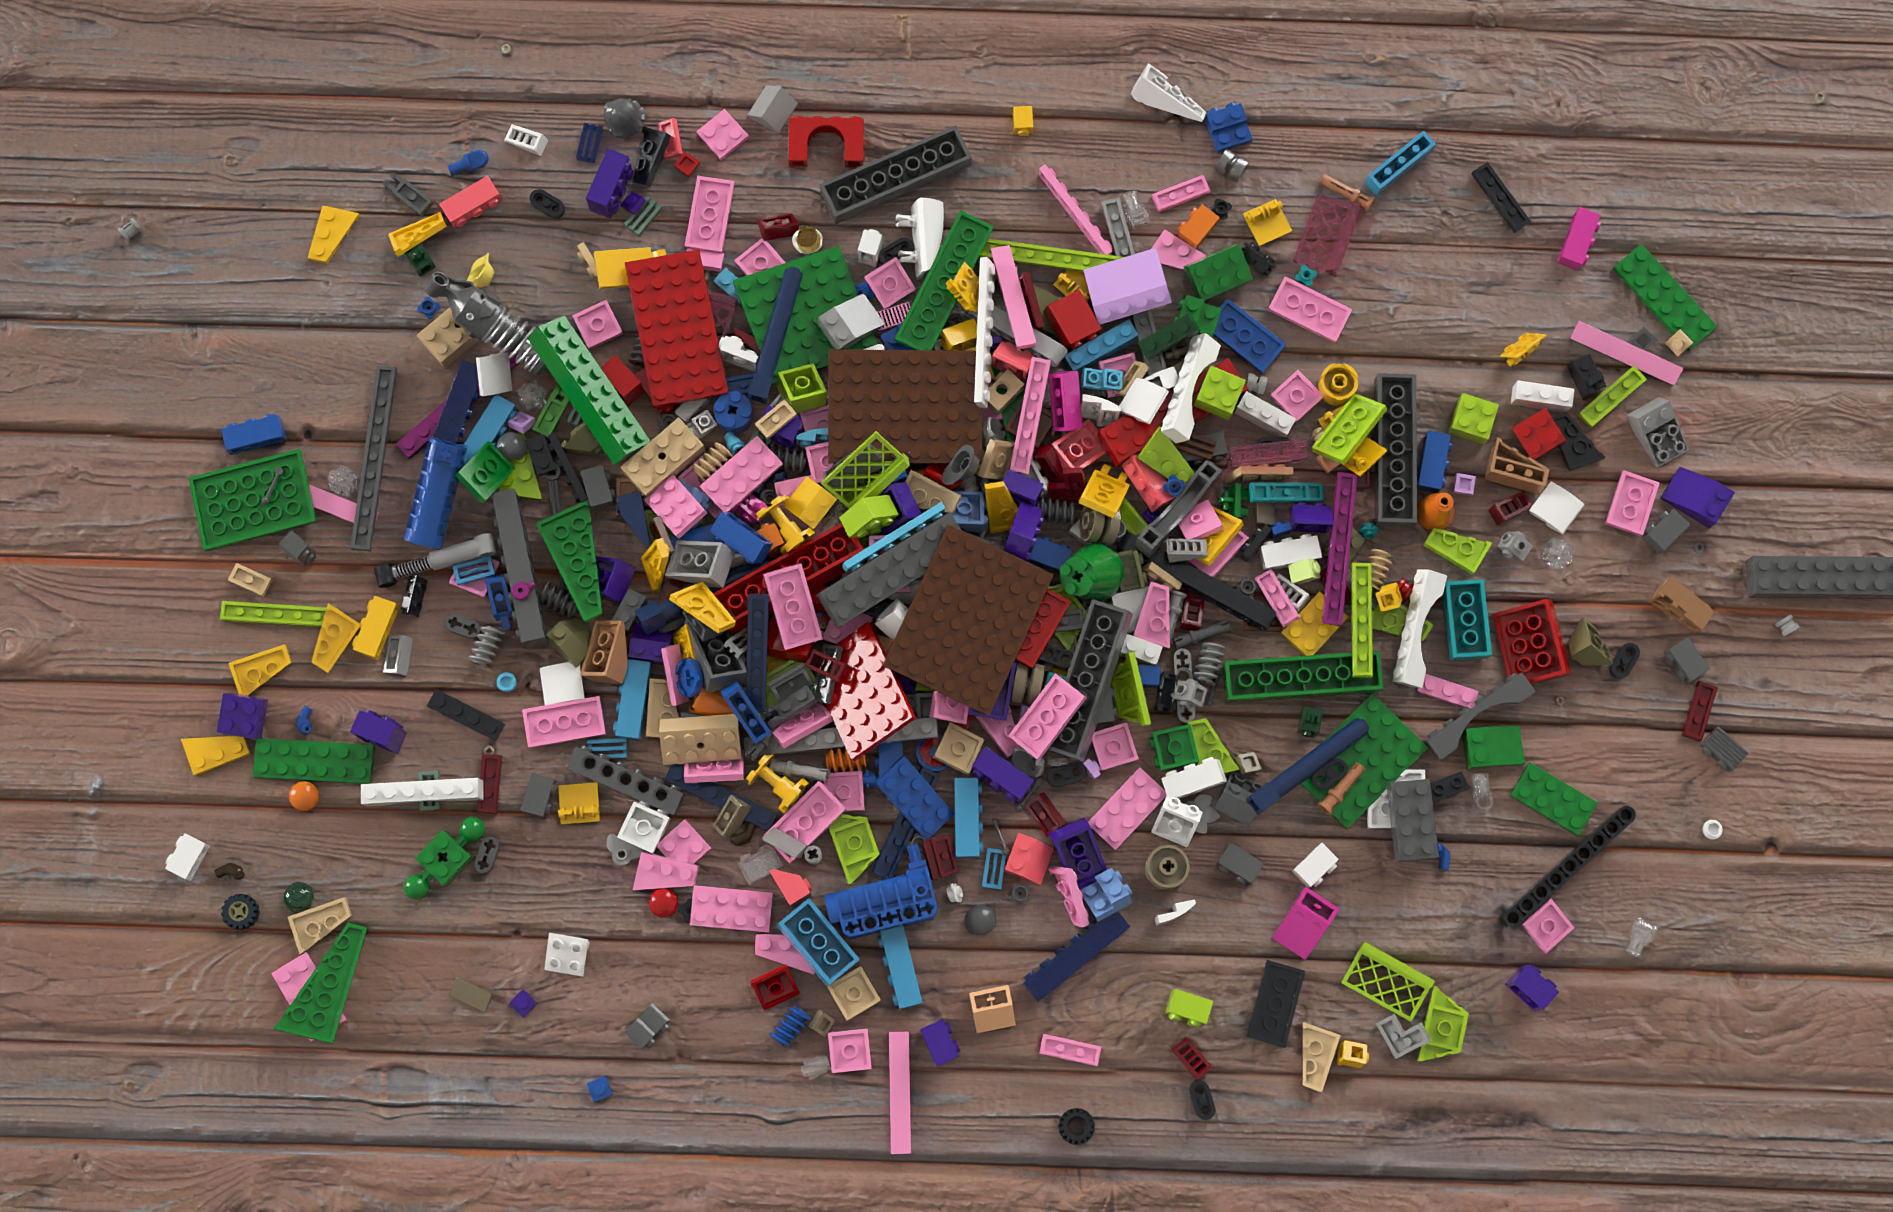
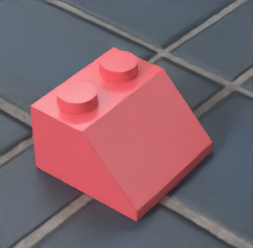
M1001 341L992 355L991 367L1002 372L1009 369L1021 381L1026 382L1031 359L1034 355L1027 350H1017L1016 345L1013 343Z
M1018 833L1004 872L1041 886L1054 848L1037 839Z
M775 869L770 870L772 877L791 908L812 896L810 891L813 889L806 878L802 880L800 875Z

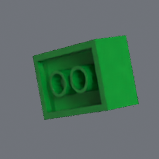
M1520 726L1480 727L1463 731L1462 740L1467 770L1525 764Z

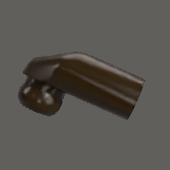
M747 822L744 832L731 835V844L742 846L749 843L756 825Z
M227 863L214 870L217 878L230 874L236 880H240L245 875L243 868L234 863Z

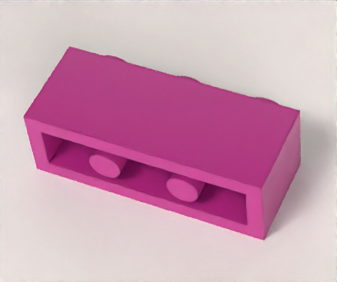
M1581 207L1576 210L1557 263L1575 270H1579L1582 265H1586L1589 255H1587L1588 248L1591 249L1595 238H1592L1594 232L1597 233L1601 224L1598 221L1600 214Z
M1078 371L1050 373L1049 385L1053 431H1071L1083 428Z

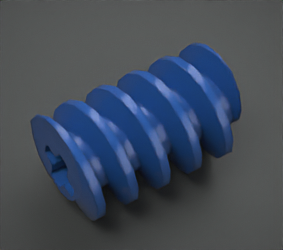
M796 1004V1009L789 1008L791 1015L784 1014L787 1021L779 1020L781 1028L774 1027L776 1034L769 1033L783 1047L784 1045L792 1046L789 1039H797L794 1033H802L799 1028L800 1026L807 1027L804 1020L812 1021L811 1017Z

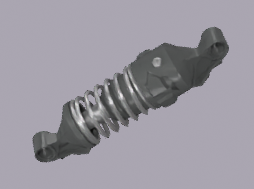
M439 272L432 275L425 285V292L433 298L446 297L448 299L453 322L462 327L467 335L472 338L482 339L485 343L490 341L492 348H500V353L508 351V359L514 357L518 352L515 359L516 364L521 363L525 359L523 367L524 369L529 368L528 371L533 376L550 373L527 339L536 330V326L532 327L527 334L526 327L528 326V321L521 324L520 316L514 317L512 311H505L506 307L500 303L498 297L491 293H485L471 281L456 280L449 275Z

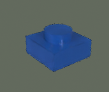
M1281 521L1273 524L1269 533L1271 539L1289 534L1292 530L1290 522L1284 523Z
M606 1076L587 1083L593 1102L613 1095Z

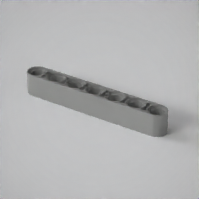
M956 302L954 308L970 319L974 318L976 322L978 321V309L976 312H969L964 309L960 302ZM994 306L993 311H991L993 319L991 331L1016 345L1008 313ZM1032 328L1036 346L1024 348V350L1031 352L1038 358L1051 360V366L1057 367L1068 352L1062 344Z

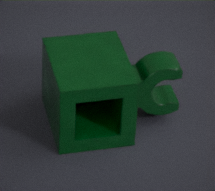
M421 243L405 252L420 277L436 267Z
M1303 707L1297 732L1302 733L1304 737L1313 738L1314 735L1317 736L1320 732L1323 710Z

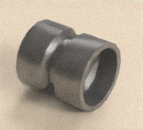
M1226 149L1218 161L1215 170L1223 175L1228 174V178L1238 183L1249 161L1242 157L1236 158L1235 153Z

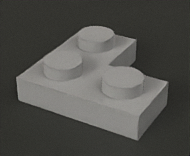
M1392 1014L1376 1023L1395 1059L1431 1041L1422 1022L1404 1031L1396 1015Z

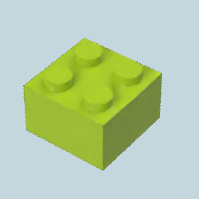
M814 363L778 372L777 388L782 399H785L796 413L826 406L827 391Z
M1210 366L1193 406L1229 421L1246 380Z
M1462 393L1457 400L1447 434L1484 445L1489 440L1499 404Z
M882 495L863 497L839 518L849 538H862L866 535L876 536L880 534L881 529L892 524L893 519L899 514L890 496Z
M1173 989L1170 993L1165 1014H1168V1018L1180 1022L1183 1019L1188 1021L1187 1025L1199 1028L1201 1025L1207 1024L1213 1001Z

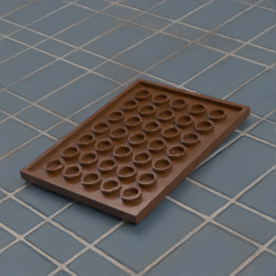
M829 349L828 464H836L877 431L901 454L904 453L909 458V464L949 465L962 446L971 445L974 449V455L980 459L979 465H981L982 408L974 403L976 351ZM875 439L872 442L874 447L882 449V443ZM884 453V461H893L896 458L893 453Z
M948 524L882 666L986 716H990L1052 580L1053 574Z

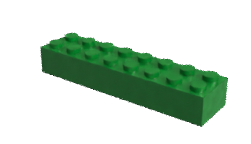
M565 315L539 326L527 338L614 465L635 455L650 442L644 430Z
M1373 651L1372 678H1352V653L1225 661L1222 665L1226 703L1380 693L1384 689L1380 651Z

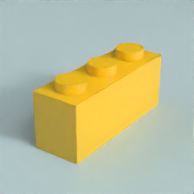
M374 596L373 600H370L368 603L366 618L361 620L360 633L353 640V650L361 655L379 660L400 606L392 601Z

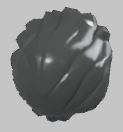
M620 98L606 103L603 108L609 133L613 134L616 138H626L638 133L646 119L644 109L640 107L636 100Z

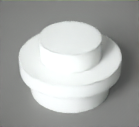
M1709 820L1704 823L1702 831L1705 837L1714 840L1722 835L1723 828L1718 821Z

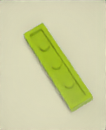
M1633 366L1586 406L1578 416L1591 429L1647 379Z

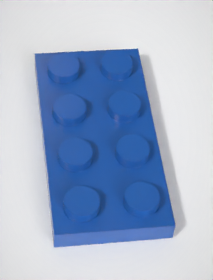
M1227 298L1219 307L1222 310L1213 336L1263 374L1285 348L1286 344Z
M905 756L900 757L874 782L926 840L955 814Z

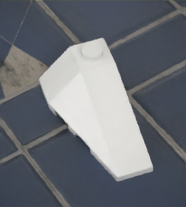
M1148 63L1131 91L1133 98L1145 105L1202 122L1206 111L1190 97H1184L1177 85L1171 86L1166 81L1168 77Z

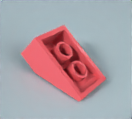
M1090 419L1082 423L1083 428L1071 430L1051 444L1056 450L1063 470L1064 468L1083 467L1084 471L1107 453L1097 438L1099 430Z

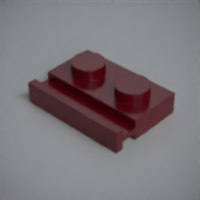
M949 834L921 842L931 880L959 873Z

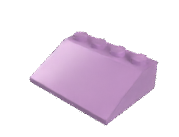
M1156 248L1084 270L1099 324L1172 303Z

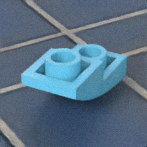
M1084 367L1082 369L1081 388L1121 391L1123 371L1111 369L1097 370Z
M828 428L803 432L796 436V442L803 448L816 445V439H820L821 442H828Z

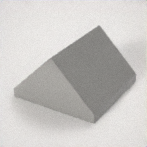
M766 85L747 114V117L780 134L796 109L798 102L782 87Z

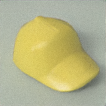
M489 253L474 262L467 281H471L478 288L489 286L494 275V269L488 261Z

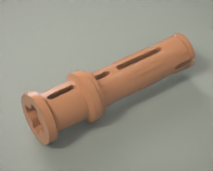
M1326 174L1323 175L1319 183L1350 199L1351 204H1357L1365 208L1367 212L1375 200L1374 196L1370 197L1361 192V189L1355 190Z
M1355 762L1334 789H1329L1328 795L1324 800L1318 802V808L1331 816L1332 810L1338 803H1342L1343 796L1365 771V768L1361 764L1358 765V762Z

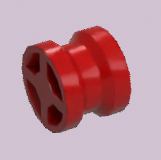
M1403 577L1399 581L1398 587L1402 600L1406 601L1413 591L1414 584H1409Z

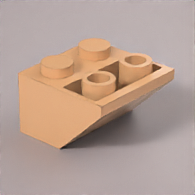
M1009 985L969 993L977 1033L1016 1026Z

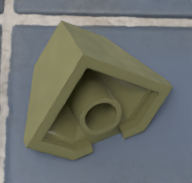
M585 422L573 429L570 433L569 441L564 440L561 444L565 453L593 456L595 454L599 455L604 451Z
M577 617L560 621L546 634L548 643L577 668L584 661L590 642V628Z
M1584 617L1580 619L1568 641L1570 657L1574 661L1577 660L1583 666H1610L1613 664L1610 650L1606 644L1603 645L1601 639L1597 636L1599 633L1596 628Z

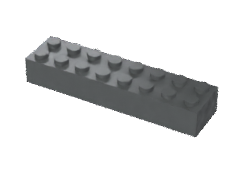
M953 126L819 184L820 193L835 224H838L971 166L972 157L957 126Z
M1378 373L1374 379V401L1386 405L1387 411L1374 426V442L1385 448L1387 452L1374 463L1375 526L1413 528L1417 523L1416 374Z
M515 489L492 493L493 500H490V506L496 516L493 519L495 529L500 534L497 537L498 545L504 555H501V561L507 571V574H504L506 584L511 589V592H508L509 600L515 608V611H512L514 623L516 622L519 628L516 630L517 640L526 649L549 645L521 499ZM531 581L534 582L536 587L530 589V594L526 599L517 600L513 597L512 587L517 582H524L526 584Z
M949 512L816 595L836 628L838 629L923 576L946 526L950 524L960 529L952 514Z
M1752 556L1746 560L1748 598L1893 599V557Z
M1092 599L1065 679L1066 682L1087 698L1049 747V751L1082 762L1085 761L1133 617V613L1129 610Z

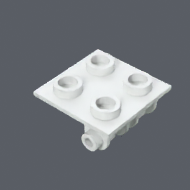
M549 933L544 970L584 976L586 954L590 942L588 939Z

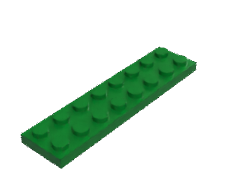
M961 210L959 211L894 341L912 350L933 349L959 298H955L954 294L947 289L946 282L950 279L954 280L963 262H966L973 270L994 226Z

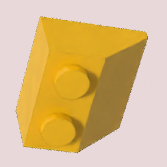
M806 476L783 507L814 530L837 501V498Z

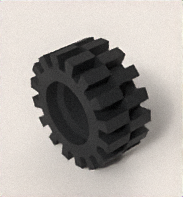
M1081 1108L1069 1109L1059 1119V1133L1070 1144L1080 1145L1086 1143L1091 1139L1095 1131L1093 1117L1089 1112ZM1075 1118L1081 1119L1084 1123L1083 1132L1077 1135L1069 1130V1123Z

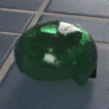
M299 881L290 884L284 892V903L287 909L295 914L311 909L314 901L312 887L305 882Z

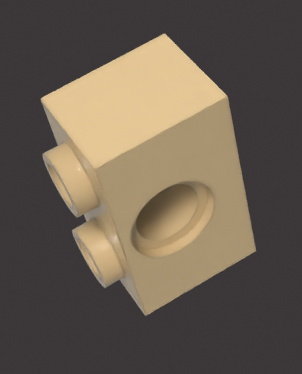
M1009 369L1004 373L1001 371L994 379L996 382L992 386L988 385V390L990 391L988 407L996 415H999L1024 390L1025 384ZM1004 388L1007 392L1001 395L996 390Z

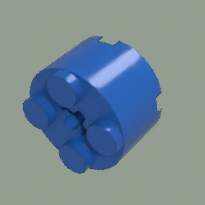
M738 391L728 392V394L721 395L714 404V415L717 425L724 432L740 434L750 427L753 419V410L749 399Z

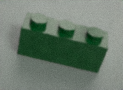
M1186 314L1139 341L1138 344L1146 359H1153L1199 333L1200 329L1193 316Z

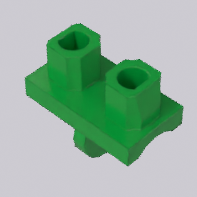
M1235 483L1234 486H1229L1228 490L1224 491V497L1218 498V503L1223 505V510L1227 511L1228 514L1236 518H1245L1248 516V507L1241 506V500H1248L1249 490L1242 488L1241 484Z

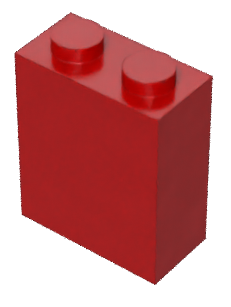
M1080 290L1049 304L1043 311L1061 344L1066 349L1072 348L1074 350L1080 347L1083 341H1091L1098 337L1097 334L1102 329Z

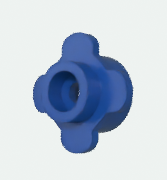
M867 282L854 286L858 296L863 294L862 291H864L867 299L874 297V293Z
M426 297L417 310L419 313L425 314L427 319H432L434 313L440 310L439 303H434L430 297Z
M1172 474L1169 476L1167 483L1163 484L1162 488L1173 497H1176L1185 487V482L1177 479V476Z
M866 769V774H863V785H867V789H869V787H875L874 771Z

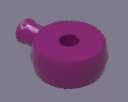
M533 581L528 584L517 582L512 587V595L517 600H524L529 596L530 589L536 586Z

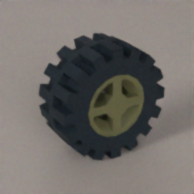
M235 894L224 901L225 904L221 907L223 910L221 916H223L222 920L227 926L243 930L249 929L250 926L255 925V921H258V915H260L258 908L260 907L251 896Z

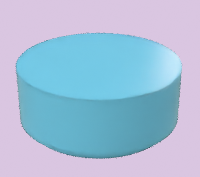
M509 672L502 673L497 678V686L503 692H511L517 686V679Z

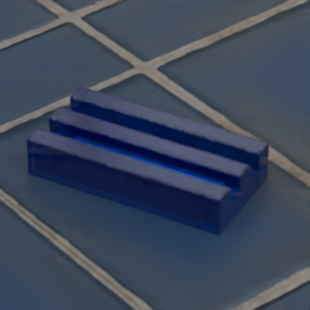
M584 123L576 155L577 160L591 163L596 162L603 126L598 127L594 124L588 125V123ZM588 130H590L589 137H588V141H587V145H586V149H585V154H584V156H582L583 148H584V144H585V140H586V136H587V132H588ZM594 131H597L592 156L590 158L588 156L592 144Z

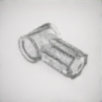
M1477 773L1470 776L1474 800L1473 809L1479 814H1484L1492 808L1494 801L1491 797L1488 773ZM1480 799L1487 802L1486 808L1479 805Z

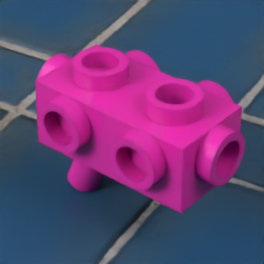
M751 493L730 512H737L741 516V521L747 525L754 526L756 523L761 525L766 519L758 521L756 513L762 508L768 507L766 503L757 499Z

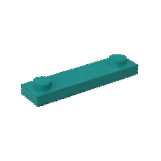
M1322 483L1249 484L1250 503L1324 502Z

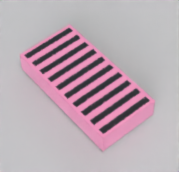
M909 302L878 311L877 313L885 323L884 326L878 329V332L897 327L898 324L902 323L910 309Z

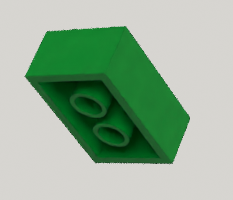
M1240 244L1231 245L1183 266L1195 298L1202 300L1209 299L1253 280Z

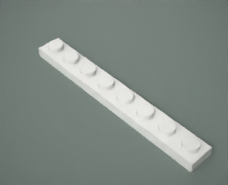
M988 257L980 258L974 403L980 408H988V401H990L988 383L991 382L989 365L992 363L990 354L992 336L990 333L993 328L991 311L994 309L992 293L995 290L993 282L995 265Z

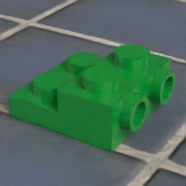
M1186 295L1185 300L1181 299L1178 310H1181L1180 316H1175L1174 321L1186 314H1191L1200 329V332L1192 337L1206 333L1213 338L1222 308L1204 303L1205 300Z
M1191 724L1152 732L1149 743L1151 749H1155L1154 765L1155 768L1160 769V772L1199 763Z

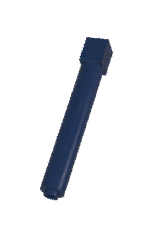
M789 267V269L784 270L748 393V399L764 404L767 402L803 276L800 269L796 267Z
M765 558L762 563L750 564L747 562L730 570L724 587L768 564L770 561L768 558ZM708 587L712 593H715L718 590L722 589L716 587ZM668 599L659 604L654 601L634 611L640 627L648 635L667 626L666 621L683 614L684 609Z
M1354 719L1284 772L1251 794L1246 801L1256 814L1260 815L1288 792L1368 734V724L1363 719Z

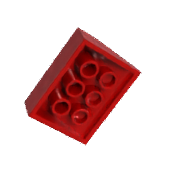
M1547 598L1492 614L1508 677L1514 672L1517 675L1523 673L1530 684L1572 675L1552 600Z

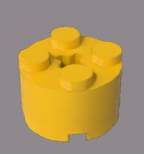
M1331 364L1320 376L1317 389L1326 403L1333 406L1343 405L1356 392L1358 388V375L1348 364Z

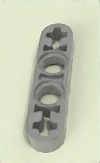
M1178 649L1173 655L1174 675H1178L1183 671L1188 674L1189 679L1193 680L1191 654L1186 649ZM1180 653H1183V656H1187L1184 660V666L1188 665V668L1182 667L1177 669V666H1181V660L1177 659ZM1176 701L1178 720L1183 724L1193 721L1195 718V706L1187 708V712L1191 713V716L1188 717V720H1185V717L1181 716L1184 713V707H1180V702Z

